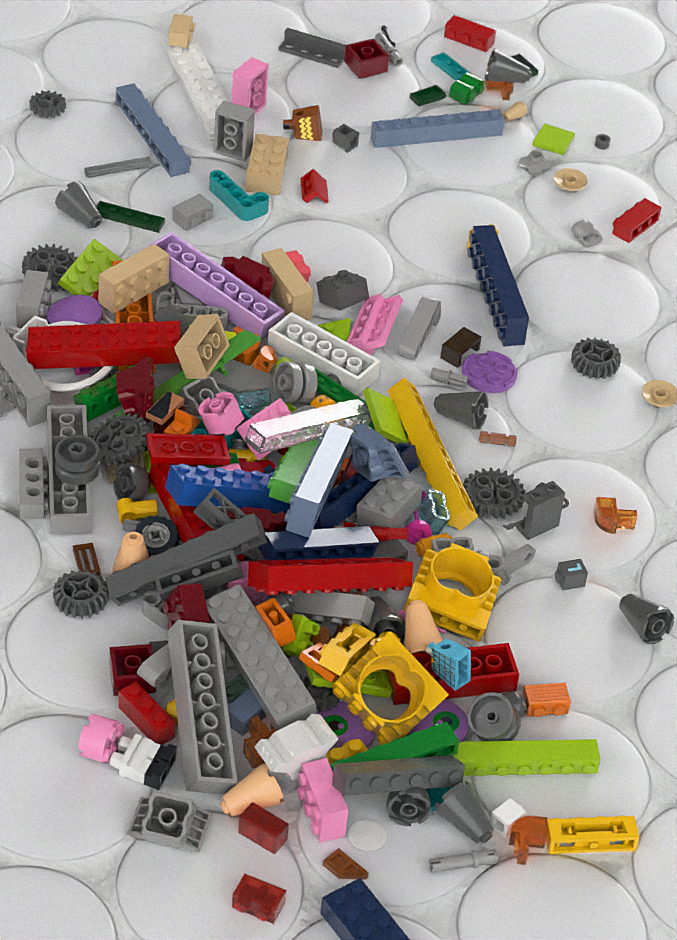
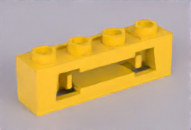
M356 622L349 627L346 626L342 633L339 632L335 639L332 638L329 641L328 645L324 644L319 653L322 657L318 664L342 676L366 654L370 642L375 638L376 634Z
M624 815L547 819L544 832L548 854L636 851L640 838L635 816ZM619 840L623 842V844L610 845V841L616 842ZM571 842H574L573 846H559L560 843L571 844Z

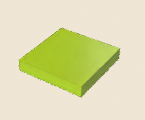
M544 123L534 138L532 146L564 155L575 138V133Z

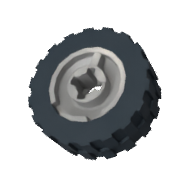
M159 515L148 516V518L142 519L136 525V529H134V532H138L143 536L149 557L163 553L171 547H177L179 544L177 527L167 517H160Z

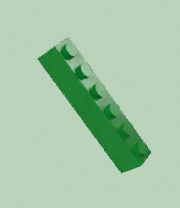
M446 721L441 724H434L422 731H415L403 738H396L392 742L377 745L362 753L358 752L343 760H336L330 764L332 772H334V764L456 755L459 739Z

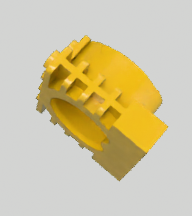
M451 543L449 548H445L439 553L427 549L403 610L406 611V607L410 605L411 601L422 600V603L427 604L436 625L480 642L502 580L500 577L493 575L491 566L488 563L489 557L454 543ZM449 579L457 581L467 587L473 597L462 594L458 589L446 588L438 580Z
M391 631L332 684V691L335 696L340 700L344 699L348 704L347 708L355 716L358 715L363 720L362 724L369 732L373 731L377 735V741L380 745L392 742L396 738H403L449 695ZM389 670L395 675L396 683L409 690L410 702L408 708L401 716L391 720L383 719L372 713L365 705L360 690L363 681L372 672Z

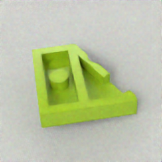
M342 319L317 326L347 342L351 319Z

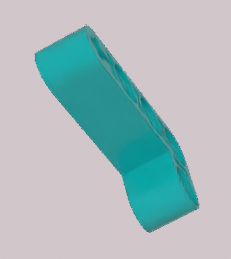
M213 170L210 172L209 190L239 219L251 221L268 213L269 195L267 193L258 192L249 196L223 171Z

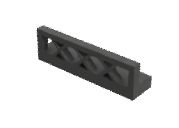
M286 28L284 41L279 46V51L339 68L344 61L345 44Z
M215 488L209 492L193 511L213 530L223 527L226 523L237 521L246 515ZM214 496L219 501L220 506H215L209 501L210 498ZM226 511L234 513L236 520L230 519ZM258 547L242 553L250 561H260L264 558Z

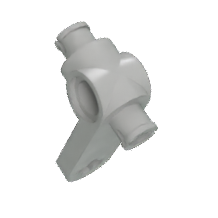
M526 544L503 559L498 555L484 554L481 550L475 552L489 557L488 563L491 566L493 575L500 577L502 580L501 585L505 586L511 580L510 574L528 564L534 558L536 550L529 544Z

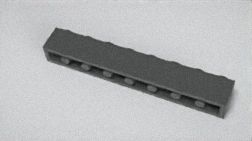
M254 513L245 515L237 521L224 524L221 528L208 531L195 539H189L184 544L171 547L158 555H152L147 560L134 563L121 571L113 572L112 575L105 577L110 599L118 606L142 597L148 591H156L157 586L154 576L231 549L234 550L236 555H239L267 543L262 521Z

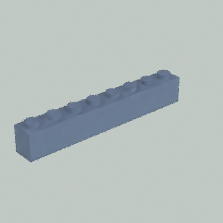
M134 83L116 87L117 104L169 176L174 177L189 173L191 165L190 156L184 152L183 147L179 145L176 137L170 133L169 128L165 126L162 118L156 114L155 109L151 107L148 99L142 95L141 90Z
M493 109L489 111L380 120L372 122L371 140L375 148L502 136L505 119L500 109Z

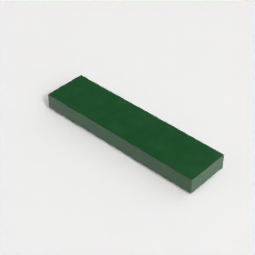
M99 201L96 206L104 219L159 233L165 224L164 217Z

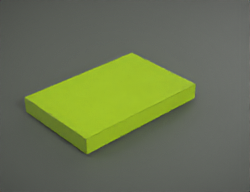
M367 387L363 390V394L375 431L397 444H406L408 441L394 400Z

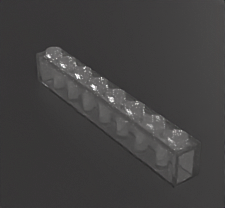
M353 399L250 424L244 441L259 454L320 439L324 429L328 430L331 423L353 430L355 424H366L368 427L371 416L366 404L359 399Z

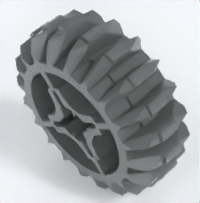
M587 337L586 341L581 340L580 343H576L571 354V363L573 368L577 369V373H583V376L587 375L590 378L596 377L597 380L599 377L605 379L606 376L611 377L612 374H616L621 363L619 349L615 348V344H609V340L603 341L602 338L598 340L595 337L594 339Z
M80 569L78 572L71 570L70 574L64 573L63 577H58L53 592L55 606L58 607L60 612H64L66 616L71 614L73 618L80 616L82 619L84 616L91 618L92 614L98 615L100 610H104L109 596L106 581H103L102 576H97L96 572L90 573L89 570L82 572Z

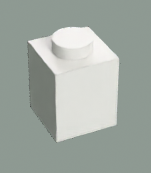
M510 798L492 811L490 823L506 839L524 825L527 811L524 810L522 805Z

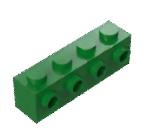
M116 374L73 395L75 405H86L87 422L122 405L117 393Z

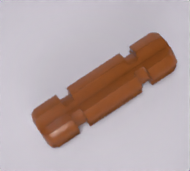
M481 431L479 441L483 443L489 441L490 444L504 446L508 444V446L515 447L517 436H506V434L494 432L488 434L487 431Z

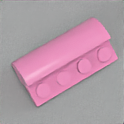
M377 294L364 300L347 343L371 356L375 348L385 346L403 302L402 297L397 295L384 299L382 294Z

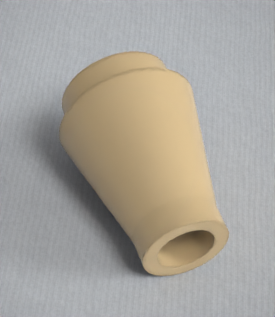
M516 102L502 115L506 122L521 118L527 113V107L523 102Z

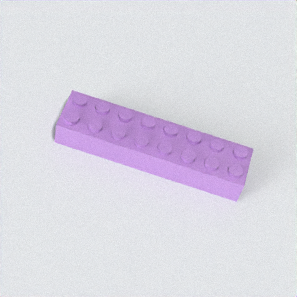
M173 232L150 244V246L156 244L169 254L170 280L207 306L225 308L228 311V320L241 329L248 330L253 334L257 333L262 339L268 335L269 330L282 320L285 312L284 309Z

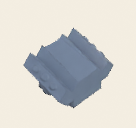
M355 424L353 428L355 433L350 434L351 460L354 470L370 482L387 477L407 478L409 471L394 444L388 442L384 436L374 429H369L366 424Z

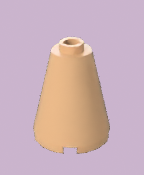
M129 532L124 535L112 568V573L126 569L134 563H140L149 558L144 538L140 533Z
M422 600L411 601L410 605L406 607L404 647L411 654L426 652V648L431 642L438 644L443 640L427 604L422 603Z
M266 763L260 764L222 796L223 801L220 802V806L225 815L229 813L233 817L284 803L282 799L284 798L275 777L267 773L270 769Z

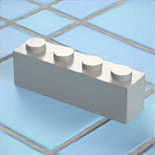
M315 590L314 594L302 593V591H297V594H291V599L294 602L293 613L303 615L307 619L315 620L316 623L320 624L328 621L337 626H342L343 623L351 626L356 622L361 626H369L375 602L370 598L362 595L336 592L322 593L319 590Z

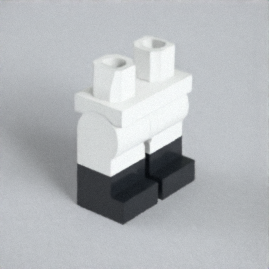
M135 734L133 739L122 736L118 750L125 752V754L114 751L110 758V765L119 769V776L124 778L127 776L131 780L160 790L176 760L177 746L168 744L166 747L148 738H142V735Z

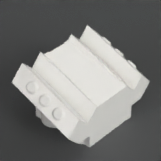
M311 714L306 721L298 720L274 732L269 739H260L254 748L271 772L284 773L286 777L294 781L298 779V773H301V763L324 759L326 753L336 743L338 738L320 714Z

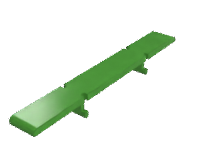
M243 330L228 340L229 348L211 373L216 370L227 376L228 372L225 370L224 364L260 341L261 338L248 330ZM181 371L154 389L153 405L166 392L170 391L178 395L183 387L197 379H186L184 371ZM124 409L117 413L116 417H119L121 413L125 416Z

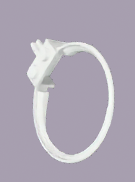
M34 316L22 328L11 325L8 333L12 336V341L16 342L20 352L25 354L27 360L28 327L87 324L73 321H60L48 324L45 319ZM104 366L95 375L75 383L58 384L44 379L42 381L46 387H49L50 391H76L99 382L108 375L114 366Z

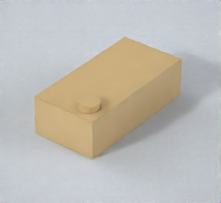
M282 248L263 252L261 264L270 268V273L274 279L270 294L274 301L285 310V316L293 312L305 320H310L314 291Z

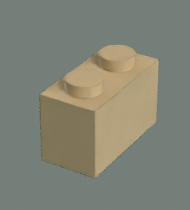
M174 14L169 29L168 45L188 48L189 41L192 42L196 23H193V16Z

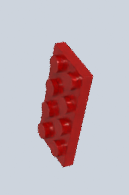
M146 433V444L151 463L216 466L229 465L230 463L224 435Z

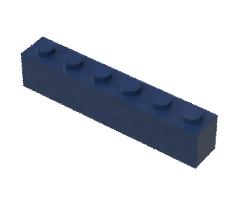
M369 526L313 529L309 538L290 531L266 532L267 543L260 545L258 548L265 560L373 557L379 541Z

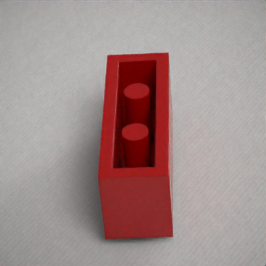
M453 15L445 24L444 37L487 52L495 44L496 30Z
M644 198L632 208L626 210L620 217L615 218L612 234L630 243L659 221L661 206Z
M137 681L119 690L118 708L148 739L157 744L164 745L175 738V720Z

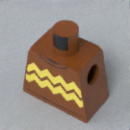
M319 105L294 109L292 119L283 120L284 130L293 129L295 139L322 141Z

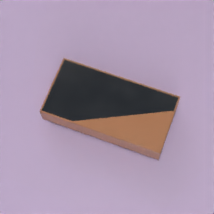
M170 391L166 392L146 412V418L163 425L175 413V409H179L184 404V398Z

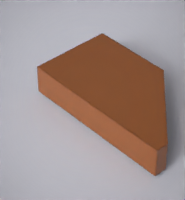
M339 848L323 860L322 865L338 879L361 878L366 880L369 876V873Z

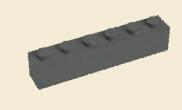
M453 755L334 764L332 785L344 796L404 791L410 787H420L422 789L452 787L461 782L463 783L465 765Z

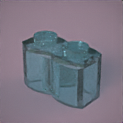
M267 387L237 391L234 395L238 405L243 409L263 408L271 404L270 389Z
M429 489L418 507V513L422 520L431 526L432 535H438L449 521L450 514L445 506L446 498L441 491Z

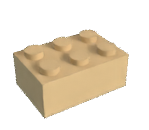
M218 314L198 315L174 347L186 379H206L230 344Z

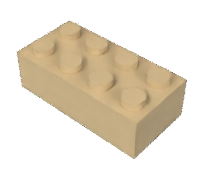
M255 134L246 174V192H264L280 196L288 156L289 138Z
M153 244L100 273L99 303L114 314L169 283V254L156 244Z

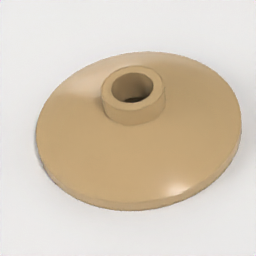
M572 168L560 169L554 174L555 184L569 191L581 190L586 187L588 182L583 172Z
M653 380L643 386L642 396L648 403L654 406L669 407L677 402V388L669 382Z

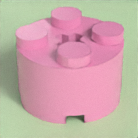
M232 393L215 394L216 398L210 400V397L205 399L200 404L198 411L209 435L222 433L230 435L235 431V427L244 420V416Z
M91 714L88 717V720H91L89 726L84 725L81 732L78 749L82 750L79 755L107 763L113 752L119 751L117 743L123 734L124 725L120 724L117 720Z

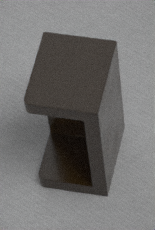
M463 327L442 344L440 358L458 368L461 364V357L470 348L475 351L480 350L482 336Z

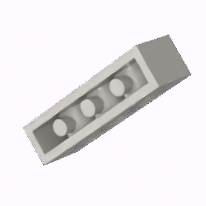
M19 449L20 519H44V511H48V499H44V496H48V484H44V482H48L47 470H43V468H47V457H43V449Z

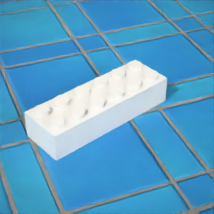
M293 312L289 313L269 330L268 345L272 346L276 352L296 363H310L326 376L330 373L335 374L340 379L341 386L357 396L379 378L380 360Z

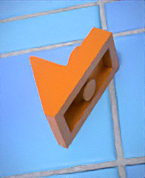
M175 409V420L164 430V434H190L201 423V419L183 410Z

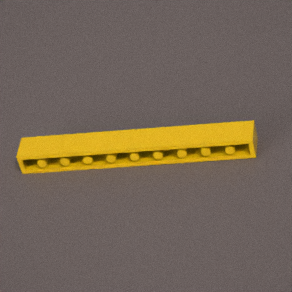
M404 377L387 392L390 399L394 400L403 430L408 434V442L416 447V455L421 462L419 466L427 475L425 478L433 488V495L439 500L438 506L446 515L445 521L450 527L454 526L458 530H462L475 520L478 515L415 385Z

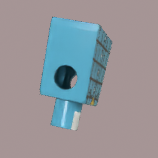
M444 639L438 644L431 642L427 646L426 652L432 656L433 672L453 690L456 691L471 681V650L450 639Z

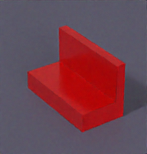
M312 169L300 178L303 201L308 203L318 196L325 203L329 202L327 180L318 172Z

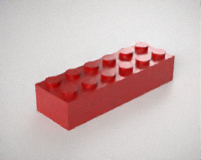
M509 643L467 647L471 650V681L456 691L433 672L431 655L427 652L412 654L449 694L445 699L478 696L491 692L517 691L520 674ZM385 670L393 691L391 694L393 705L409 704V690L398 685L395 675L391 671Z

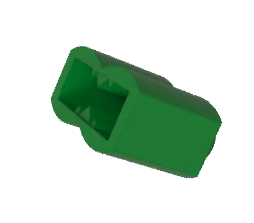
M467 72L451 85L449 97L463 104H468L476 96L483 93L485 89L484 80Z

